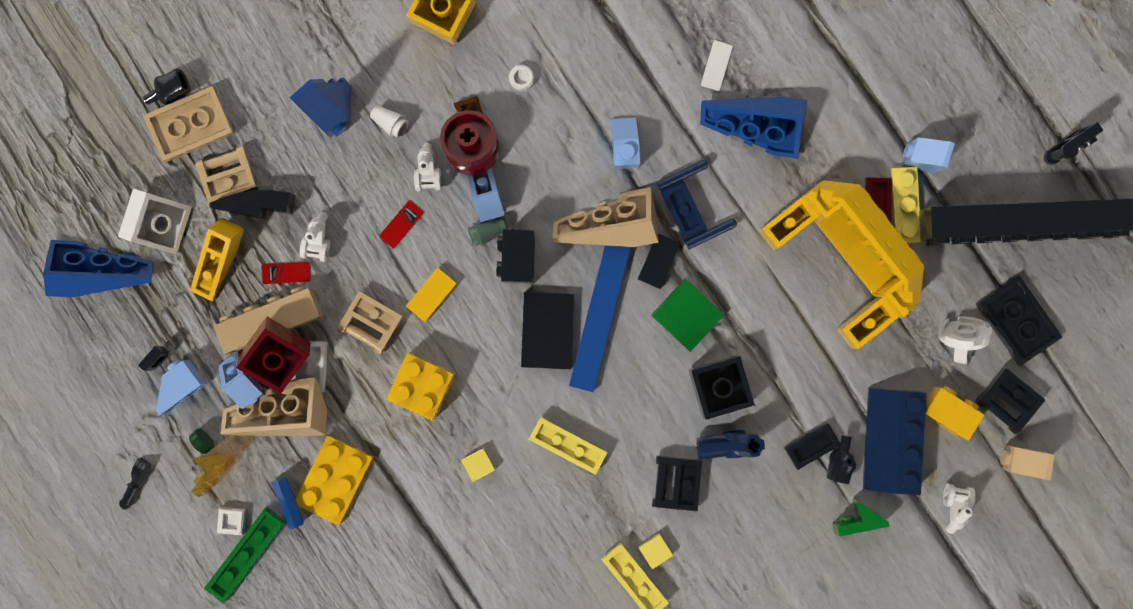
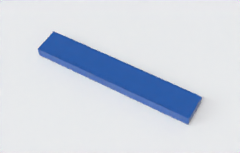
M606 245L604 247L569 383L571 387L594 392L631 247Z

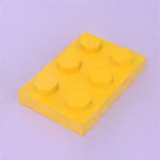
M327 435L295 500L297 505L339 526L374 456L331 435Z

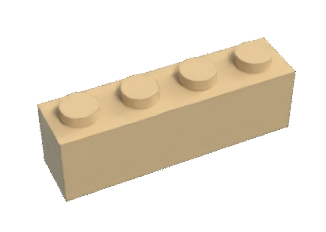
M300 286L290 291L291 295L282 298L281 295L266 300L268 304L262 307H258L255 304L243 309L244 314L236 317L234 314H230L220 318L221 323L214 325V329L224 354H231L243 349L267 316L289 330L324 317L314 289H305V286Z

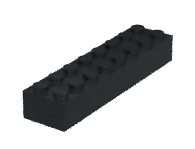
M1133 199L929 207L919 211L920 241H926V246L948 244L950 240L952 245L973 243L975 239H977V244L999 242L1001 238L1002 243H1011L1024 240L1036 242L1049 239L1060 241L1074 238L1085 240L1099 237L1109 239L1130 236V231H1133Z

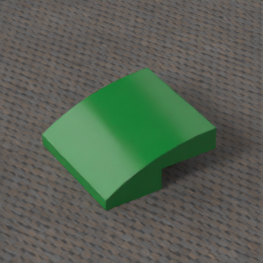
M684 279L651 316L684 348L691 352L722 319L724 314L687 279Z

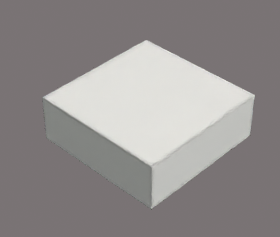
M220 507L217 533L243 535L246 509Z

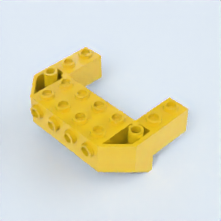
M823 180L759 229L758 232L769 246L776 250L814 221L875 297V299L836 329L851 349H860L896 319L907 316L920 302L924 264L860 184Z

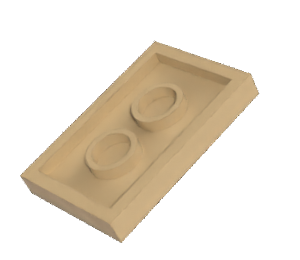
M214 86L143 115L161 160L164 163L235 134Z

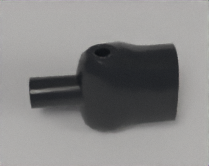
M176 68L165 75L157 76L154 79L155 90L144 95L143 100L147 105L158 99L164 105L177 101L181 96L190 92V85L186 75L182 70Z
M842 435L839 449L833 450L830 453L827 479L850 484L851 475L856 470L854 456L849 453L852 437Z

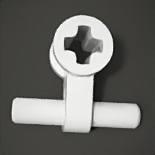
M424 143L417 157L419 169H414L415 191L420 192L422 189L430 188L441 191L440 168H435L432 145Z
M320 212L309 223L308 231L301 241L300 258L313 257L320 259L321 262L327 261L330 252V240L325 239V222L328 219V215L325 212Z
M946 484L943 491V505L950 507V523L946 526L948 533L954 534L957 530L963 529L968 524L969 518L973 515L972 508L976 496L974 488L967 487L962 489L956 488L953 484Z

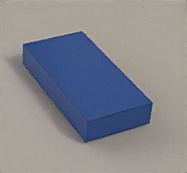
M283 477L272 481V487L288 528L293 529L304 525L287 478Z

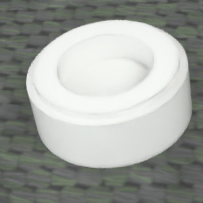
M526 65L515 66L509 74L511 86L517 91L530 89L534 83L533 71Z

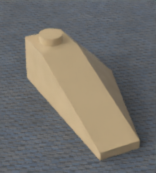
M651 187L627 191L619 195L620 199L606 204L603 201L597 204L598 208L587 213L579 211L553 222V242L637 247L658 243V222Z
M316 378L291 380L281 394L273 389H269L254 404L247 405L243 409L237 404L223 409L220 434L245 436L325 435L327 407L318 380Z

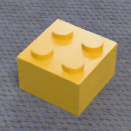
M414 0L406 16L410 23L455 45L477 0Z
M409 352L402 362L386 400L433 421L440 410L456 373Z

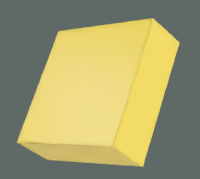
M484 447L461 459L472 482L496 470Z
M659 533L638 546L652 569L673 556Z

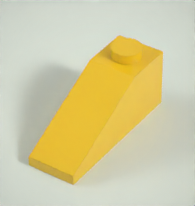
M221 217L208 228L191 285V292L212 302L215 300L239 248L244 231L243 227Z

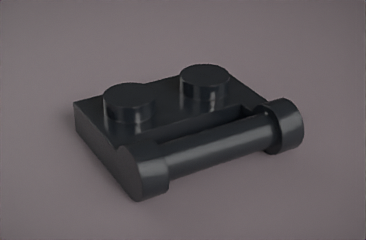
M1096 122L1076 130L1044 153L1043 159L1045 163L1053 165L1058 163L1060 159L1074 158L1080 148H1086L1098 140L1096 135L1104 131L1103 128Z
M1002 368L985 391L976 398L975 403L981 408L985 407L1008 425V429L1016 435L1025 427L1046 399L1010 370ZM995 394L1020 413L1017 419L1012 417L991 400Z
M656 456L658 470L655 498H652V507L698 511L702 460ZM668 465L675 466L672 500L665 499Z

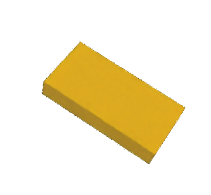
M437 267L407 303L406 307L426 322L457 283Z

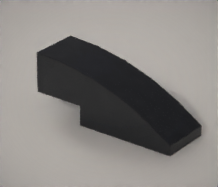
M275 190L247 191L212 201L209 207L220 211L265 219L267 210L292 215L296 195L290 192Z

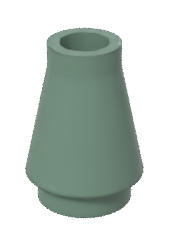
M502 218L472 223L473 226L468 227V233L473 245H481L482 247L502 234L503 229H506V225Z

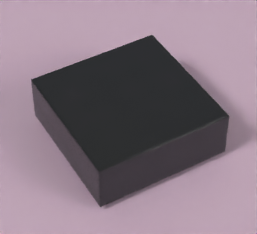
M154 346L138 366L144 371L155 370L169 354V351L163 346Z

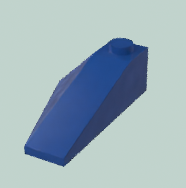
M331 78L328 83L324 79H311L289 97L329 137L334 135L337 137L346 130V124L350 121L352 86L345 78H340L338 81Z
M788 97L704 100L701 102L700 125L726 136L734 135L744 140L745 144L750 146L752 144L765 148V152L771 155L798 159L805 124L807 100Z
M50 240L43 271L45 295L49 297H78L151 283L154 262L127 254L120 256L110 254L108 249L101 247L95 250L86 247V243L79 241Z

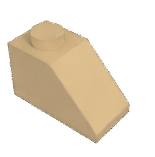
M1006 445L1005 450L1002 451L1000 462L1002 470L1051 481L1055 455Z

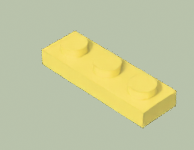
M917 167L890 169V178H892L893 227L900 232L906 243H920Z
M541 416L528 439L595 475L608 453Z
M621 542L601 558L641 609H663L669 604L665 596Z

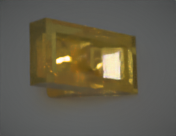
M227 452L192 458L193 461L207 472L203 470L193 482L196 485L191 492L198 497L206 495L237 454L235 452Z

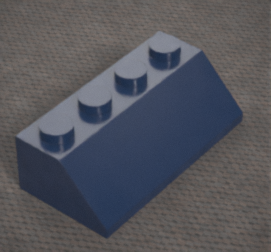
M868 388L863 489L893 494L921 495L926 411L925 392Z

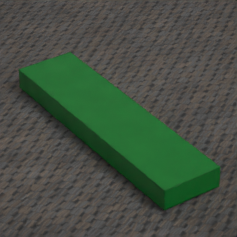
M265 507L204 589L224 604L285 525L286 521L271 509Z

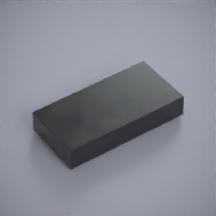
M658 233V243L652 244L637 280L661 289L680 243Z
M825 423L785 446L784 449L795 468L799 470L839 447L840 442L830 424Z

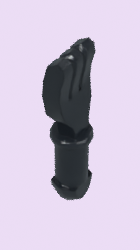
M142 457L138 458L131 471V483L127 484L128 487L124 496L120 499L119 506L123 510L132 506L131 503L137 490L140 489L139 485L144 480L151 466Z

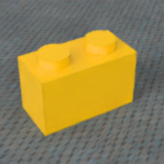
M947 386L943 388L934 387L926 399L925 416L960 439L969 441L985 415L978 411L979 406L968 399L962 401L957 398L958 393Z

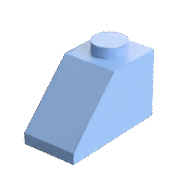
M636 118L611 119L614 169L639 168L640 150Z
M918 137L912 140L911 143H907L903 153V157L906 158L904 165L917 167L918 170L930 174L941 171L948 167L955 143Z
M492 168L476 176L468 175L473 201L480 222L505 216Z
M237 351L218 366L222 390L243 409L247 405L254 404L263 393L259 381L236 368L238 355L240 354Z
M178 359L167 367L169 371L162 375L156 410L159 415L168 414L207 385V382L191 360L181 361Z

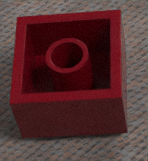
M267 316L238 355L236 368L281 394L309 357L311 342Z

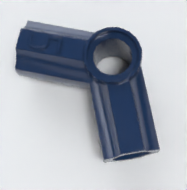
M745 430L723 432L721 435L696 437L699 460L718 457H758L762 450L765 449L764 440L759 438L758 434H748Z

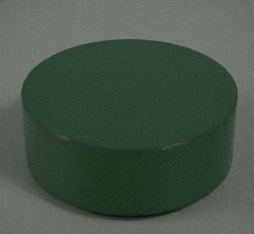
M196 429L189 435L190 443L198 452L207 454L214 448L213 440L205 431Z

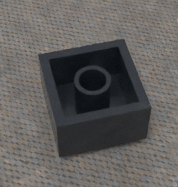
M503 229V234L498 235L497 251L502 252V261H497L496 276L501 278L503 283L534 284V230Z
M736 355L688 369L703 419L707 420L755 406L741 356Z

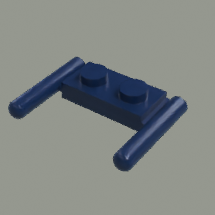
M704 159L656 182L688 250L737 226L736 220L731 218L708 230L706 229V225L683 181L708 168L709 164Z

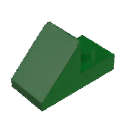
M854 498L853 502L857 518H854L853 515L842 516L838 522L832 523L834 533L839 537L890 527L889 521Z

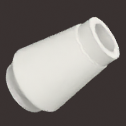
M379 105L375 106L371 111L370 118L390 137H402L409 126V121L405 119L404 115Z

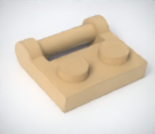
M244 145L236 147L235 151L206 161L204 159L195 161L209 204L225 196L258 188L248 152ZM237 160L240 161L241 166L209 176V170Z
M358 291L337 330L343 334L345 332L374 348V352L382 355L403 315L365 293ZM356 318L382 333L381 339L379 340L351 324L352 319Z

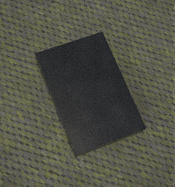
M1020 275L1015 276L976 303V306L1018 366L1024 365L1063 338Z
M524 292L521 367L571 369L574 294Z

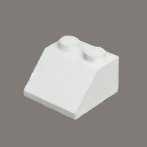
M133 189L118 237L177 255L192 207Z

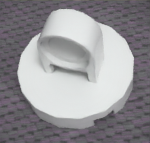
M958 316V321L949 322L950 318L945 319L940 323L939 339L945 345L955 348L954 362L968 365L973 350L984 348L991 343L992 328L985 327V321L967 316Z

